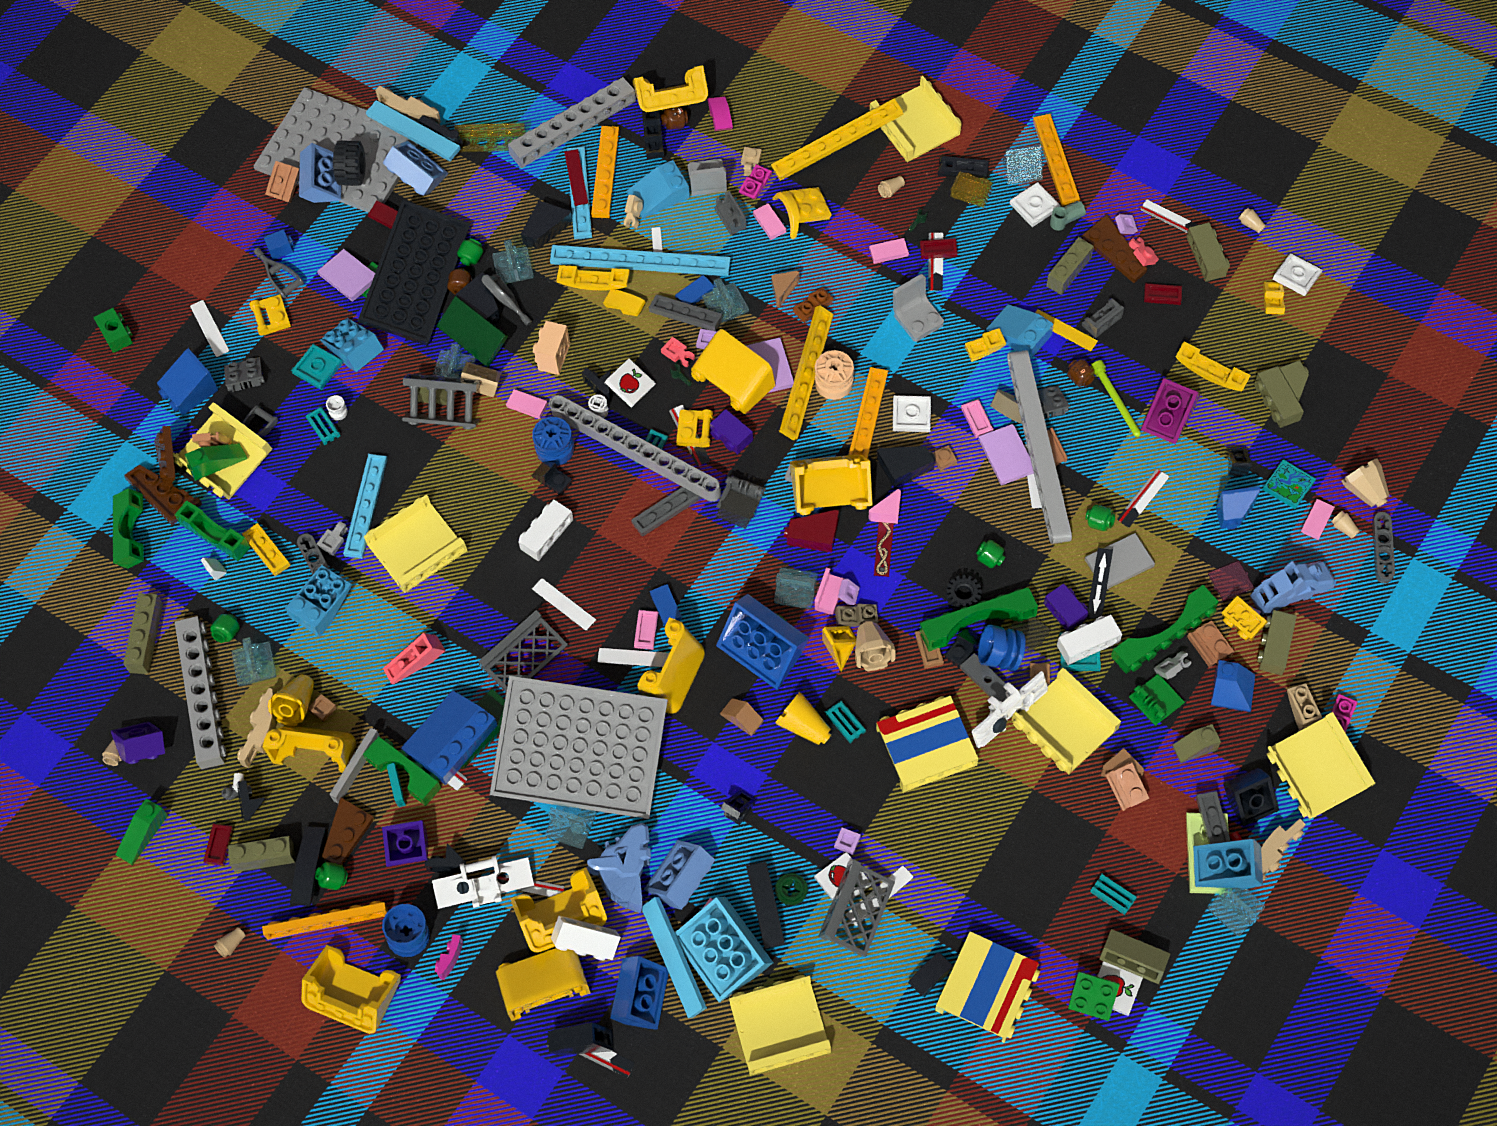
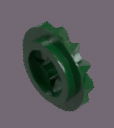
M793 873L780 877L775 886V894L778 900L786 906H796L803 902L808 892L806 881L801 876ZM794 883L797 892H793L789 897L788 890L785 888H790Z

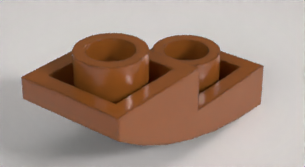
M822 287L809 294L807 300L794 306L793 312L805 323L813 318L815 307L821 305L826 309L834 299Z

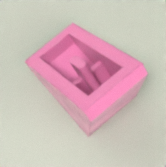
M897 489L869 510V520L898 524L901 491Z

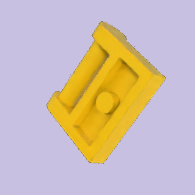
M280 294L260 301L254 300L250 302V309L254 312L258 324L257 330L259 335H267L291 327ZM266 308L270 325H265L261 309Z
M708 409L703 411L680 410L677 446L709 447L710 420L713 418V411ZM698 419L703 420L702 436L700 439L696 438Z

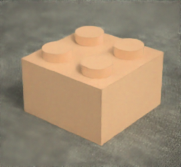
M546 321L544 327L540 328L538 343L535 342L533 347L538 370L557 375L560 374L570 347L566 325Z

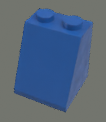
M189 348L183 352L157 382L160 388L158 392L164 400L168 399L170 401L169 405L174 412L179 411L182 416L218 391L210 372Z

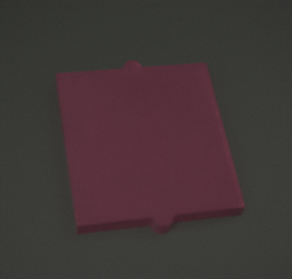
M1239 561L1208 573L1214 584V589L1218 591L1223 601L1254 588L1248 578V573L1244 571Z

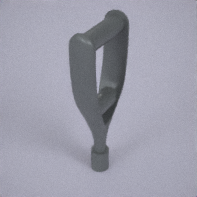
M260 248L254 250L259 259L263 260L267 276L274 289L282 298H286L285 296L300 285H304L303 280L291 268L267 258ZM281 269L296 279L282 290L277 287L271 278L273 274Z
M497 274L492 276L484 275L482 277V282L500 302L515 311L526 326L532 323L530 318L521 311L512 291Z
M256 405L242 424L247 427L256 414L269 422L257 434L263 438L277 424L278 418L261 409L259 405Z

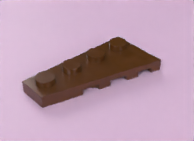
M1108 215L1104 216L1082 235L1081 239L1093 245V250L1133 283L1147 272L1146 266H1143L1134 255V250L1129 246Z
M141 465L136 466L124 475L125 479L139 493L143 494V497L171 525L178 522L175 513L186 501H189L196 507L202 505L200 499L193 498L183 489L179 490L173 484L163 485L162 479L157 474Z

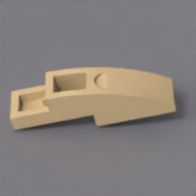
M382 86L375 90L378 101L420 124L419 119L424 115L427 118H433L438 124L441 123L438 110L434 107H429L422 100L415 99L412 96L406 100L404 97L397 96L390 89H385Z
M1307 684L1287 689L1299 731L1322 719Z
M268 688L267 692L262 694L259 706L251 713L250 723L254 729L249 732L246 744L238 752V761L247 768L250 767L258 751L266 753L262 747L264 738L269 731L276 727L277 717L274 714L271 715L268 710V702L275 694L271 688Z
M1301 819L1286 831L1281 826H1278L1261 847L1263 881L1267 878L1265 874L1269 871L1273 873L1281 866L1279 863L1283 857L1281 854L1289 848L1290 845L1288 843L1291 840L1297 841L1304 834L1302 830L1306 824Z

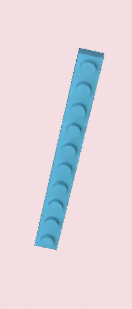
M552 245L550 263L557 265L729 276L730 257Z

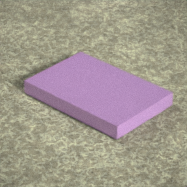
M345 249L317 271L323 279L352 302L370 288L375 275L373 271Z
M781 338L746 346L767 361L773 370L775 387L768 393L793 386L794 380Z
M1013 424L979 436L978 440L1000 485L1034 474L1030 457Z

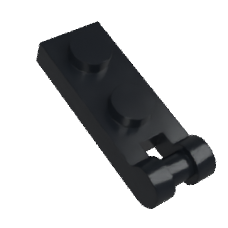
M424 115L420 117L419 122L421 125L456 143L460 148L463 147V140L460 138L457 130L450 131L447 126L439 125L431 117L427 118Z
M942 156L939 158L940 167L937 174L941 177L949 175L987 179L989 161Z

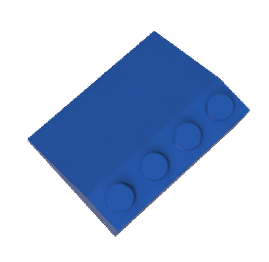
M747 594L735 602L716 646L778 690L803 653L809 637Z
M452 690L401 747V750L414 761L420 763L429 773L431 772L437 776L439 781L446 785L498 725L496 719L491 714Z

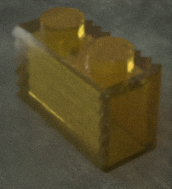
M959 172L951 189V197L985 208L992 191V182L985 178L979 179L969 173Z

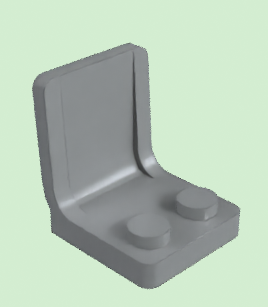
M721 159L690 162L688 164L692 196L727 192L726 170Z
M923 274L918 275L893 291L894 317L913 341L917 342L943 327L944 319L926 297V277Z

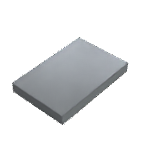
M1136 533L1104 548L1113 549L1107 589L1155 566L1154 561ZM1097 552L1085 557V561L1093 574Z

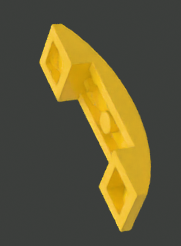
M559 265L556 281L566 286L586 290L604 291L627 287L630 270L612 268L611 272L578 270L577 266Z
M1183 342L1176 358L1184 366L1217 385L1243 391L1251 375L1235 367L1231 370L1199 354L1200 349Z

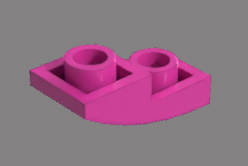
M726 97L708 98L714 130H731L733 125Z
M756 164L750 176L746 177L739 193L755 200L770 179L772 171Z
M1339 694L1331 712L1334 713L1344 732H1346L1358 702Z
M452 935V940L448 941L447 953L449 955L441 954L440 960L436 961L435 972H437L441 980H445L459 958L463 945L461 935Z

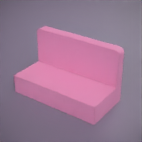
M827 567L815 598V610L833 615L839 600L838 594L841 582L844 578L830 575V568Z

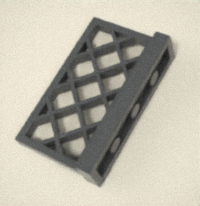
M537 610L479 660V667L484 672L486 671L506 693V678L515 676L532 679L568 647V644L548 625ZM542 625L547 630V636H535V629ZM524 639H533L532 649H521V642ZM535 640H546V649H535ZM549 640H557L561 646L557 650H549ZM518 652V662H507V654ZM521 652L532 653V662H520ZM534 653H546V660L542 663L534 662ZM495 665H504V675H496L491 669ZM506 665H518V675H506ZM520 665L532 666V672L529 675H520Z
M856 860L848 862L818 937L838 944L862 957H866L895 881L862 866ZM860 872L868 875L870 883L861 886L858 878ZM882 881L888 884L885 893L879 894L876 882ZM871 885L875 896L866 899L863 887ZM859 890L863 901L854 904L851 898L852 892ZM877 898L880 907L878 911L872 913L868 901ZM864 903L868 915L859 918L855 906ZM851 908L856 920L846 923L844 912ZM869 917L872 927L871 930L865 932L860 920ZM857 922L861 934L852 937L848 925ZM844 927L848 939L843 941L835 937L837 930ZM863 937L865 943L863 950L855 946L854 938Z

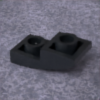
M938 952L917 971L908 983L922 997H926L937 982H942L954 966Z

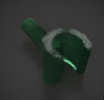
M918 209L916 219L908 228V231L912 232L919 223L926 222L928 212L925 215H921L922 209Z
M675 364L676 371L670 368L673 378L681 379L689 387L692 385L682 374L679 364Z

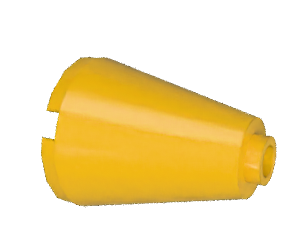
M307 675L297 676L270 698L268 702L269 713L271 715L274 714L277 717L276 721L286 726H297L298 723H302L307 714L314 689V681Z
M801 692L796 695L775 722L778 726L818 745L820 742L825 744L831 736L829 726Z

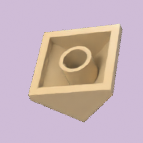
M466 362L461 378L480 380V388L477 390V393L494 397L502 372Z

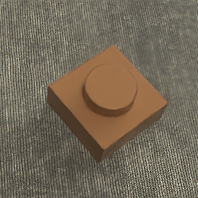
M949 445L932 452L936 459L935 463L940 471L957 464V459Z
M1030 663V680L1042 671L1047 685H1050V664Z
M320 694L308 710L322 722H325L337 707Z

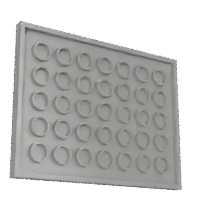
M304 87L257 159L254 169L271 176L275 161L300 169V152L311 143L334 152V147L339 140L361 141L366 160L363 183L361 186L341 185V200L339 202L369 213L376 200L385 204L400 180L397 174L390 172L383 164L392 146L409 141L417 149H419L420 145L371 119L366 115L367 110Z
M509 676L490 795L649 819L668 700Z

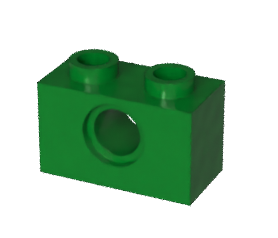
M114 308L93 317L113 353L133 344L130 336H132L128 326H123L125 320L121 313L117 314Z

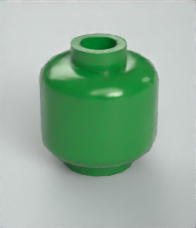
M472 238L463 240L457 251V255L461 258L460 262L466 266L477 264L484 252L481 247L482 244Z
M1094 505L1091 509L1087 510L1085 519L1088 521L1090 528L1107 531L1115 523V514H1113L1112 509L1109 507Z
M993 540L983 541L976 551L977 560L989 568L995 567L996 564L1000 566L1006 557L1003 555L1004 548Z
M220 614L211 625L210 630L212 637L216 641L224 643L230 642L235 637L240 626L235 616Z
M332 862L323 863L321 867L317 868L315 874L319 886L331 890H338L344 886L348 877V873L343 865Z

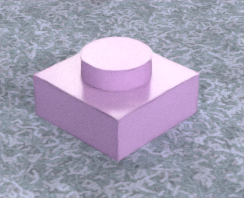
M1119 214L1115 217L1120 233L1134 234L1138 231L1132 215Z
M700 329L696 343L697 348L705 349L717 332Z
M843 579L838 597L848 605H855L859 587L849 579Z
M841 828L834 848L853 855L861 835Z

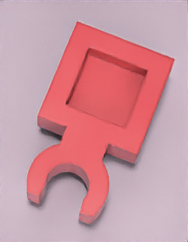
M1138 237L1136 241L1134 238L1131 239L1129 246L1135 250L1133 253L1143 266L1157 263L1158 257L1153 249L1149 246L1145 247L1142 238Z
M674 337L661 349L662 354L675 363L678 359L681 360L682 365L685 367L689 366L688 361L685 359L695 360L694 354L687 351V346Z

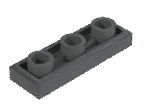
M975 653L960 665V669L989 697L993 696L1001 702L1007 699L1005 693L1007 690L1003 687L1006 683L988 666L981 665Z

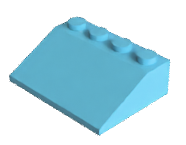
M716 897L675 932L683 953L718 1002L729 997L773 964V961L726 897Z

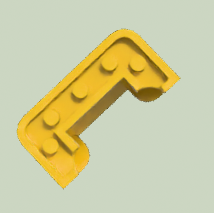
M703 65L694 67V69L686 72L685 85L654 90L653 84H650L643 77L632 80L638 104L642 111L645 112L700 103L705 101L708 96Z
M723 329L714 334L691 368V375L696 381L704 382L706 379L729 395L731 406L743 414H746L775 387L773 370L769 363Z
M864 455L814 458L790 462L795 509L800 515H809L814 508L851 504L856 509L861 510L866 509L867 506H872L870 460Z
M669 617L665 625V634L669 638L668 644L673 647L660 673L655 671L645 672L637 686L641 696L667 699L666 713L673 714L680 710L704 659L705 652L703 646L682 622Z
M283 726L269 731L264 738L262 747L272 763L283 765V760L286 757L295 756L296 748L324 751L325 754L332 757L331 760L339 765V771L343 773L355 754L356 740L353 735L345 732L299 726Z
M586 867L572 874L570 878L572 888L535 904L528 894H521L510 899L528 946L533 952H543L555 946L551 936L559 915L598 926H603L606 923L607 916Z
M326 945L302 979L301 1000L304 1006L312 1011L372 1034L379 1027L400 983L401 975L393 970H384L380 977L346 964L343 952L340 949Z
M555 948L513 964L504 963L496 971L505 1007L511 1021L520 1019V1013L524 1010L528 1013L531 1008L568 995L573 997L574 992L580 993L581 997L590 994L578 954L571 949L563 951Z

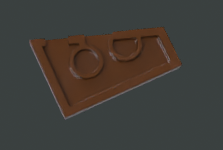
M162 426L156 435L154 444L160 467V478H162L163 485H171L175 479L170 426Z
M340 798L322 855L323 859L343 865L374 821V817L345 799Z

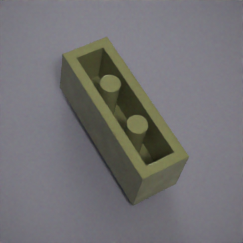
M1210 223L1190 227L1186 238L1205 282L1225 277L1230 264L1229 260L1224 257L1221 243H1218L1216 239L1215 229H1212Z
M1078 237L1048 274L1046 286L1062 295L1092 258L1094 246Z
M1277 366L1258 373L1254 385L1256 390L1261 393L1264 405L1269 407L1274 422H1277L1281 428L1300 421L1304 411L1279 367Z
M1273 610L1271 617L1267 616V624L1264 626L1268 628L1267 634L1263 633L1261 645H1264L1263 651H1259L1257 662H1260L1259 670L1283 675L1287 664L1296 615Z
M289 836L228 846L229 865L234 872L295 863L294 843Z
M1111 929L1099 960L1159 984L1170 953Z

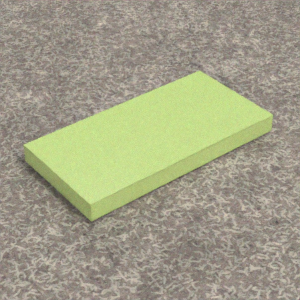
M1186 813L1189 893L1231 894L1232 888L1195 886L1193 846L1207 845L1208 841L1200 813ZM1223 813L1228 830V814Z

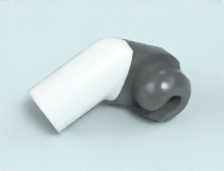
M234 774L233 785L229 788H224L221 792L223 798L233 800L238 796L236 784L239 781H244V774Z

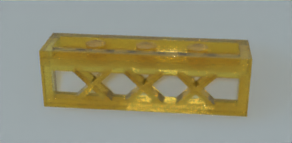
M525 123L455 125V130L458 131L460 138L463 141L470 142L468 146L461 147L459 152L509 151L508 144L512 140L526 134ZM481 140H485L488 142L484 146H479L477 144ZM497 140H503L505 142L503 145L499 146L495 144Z

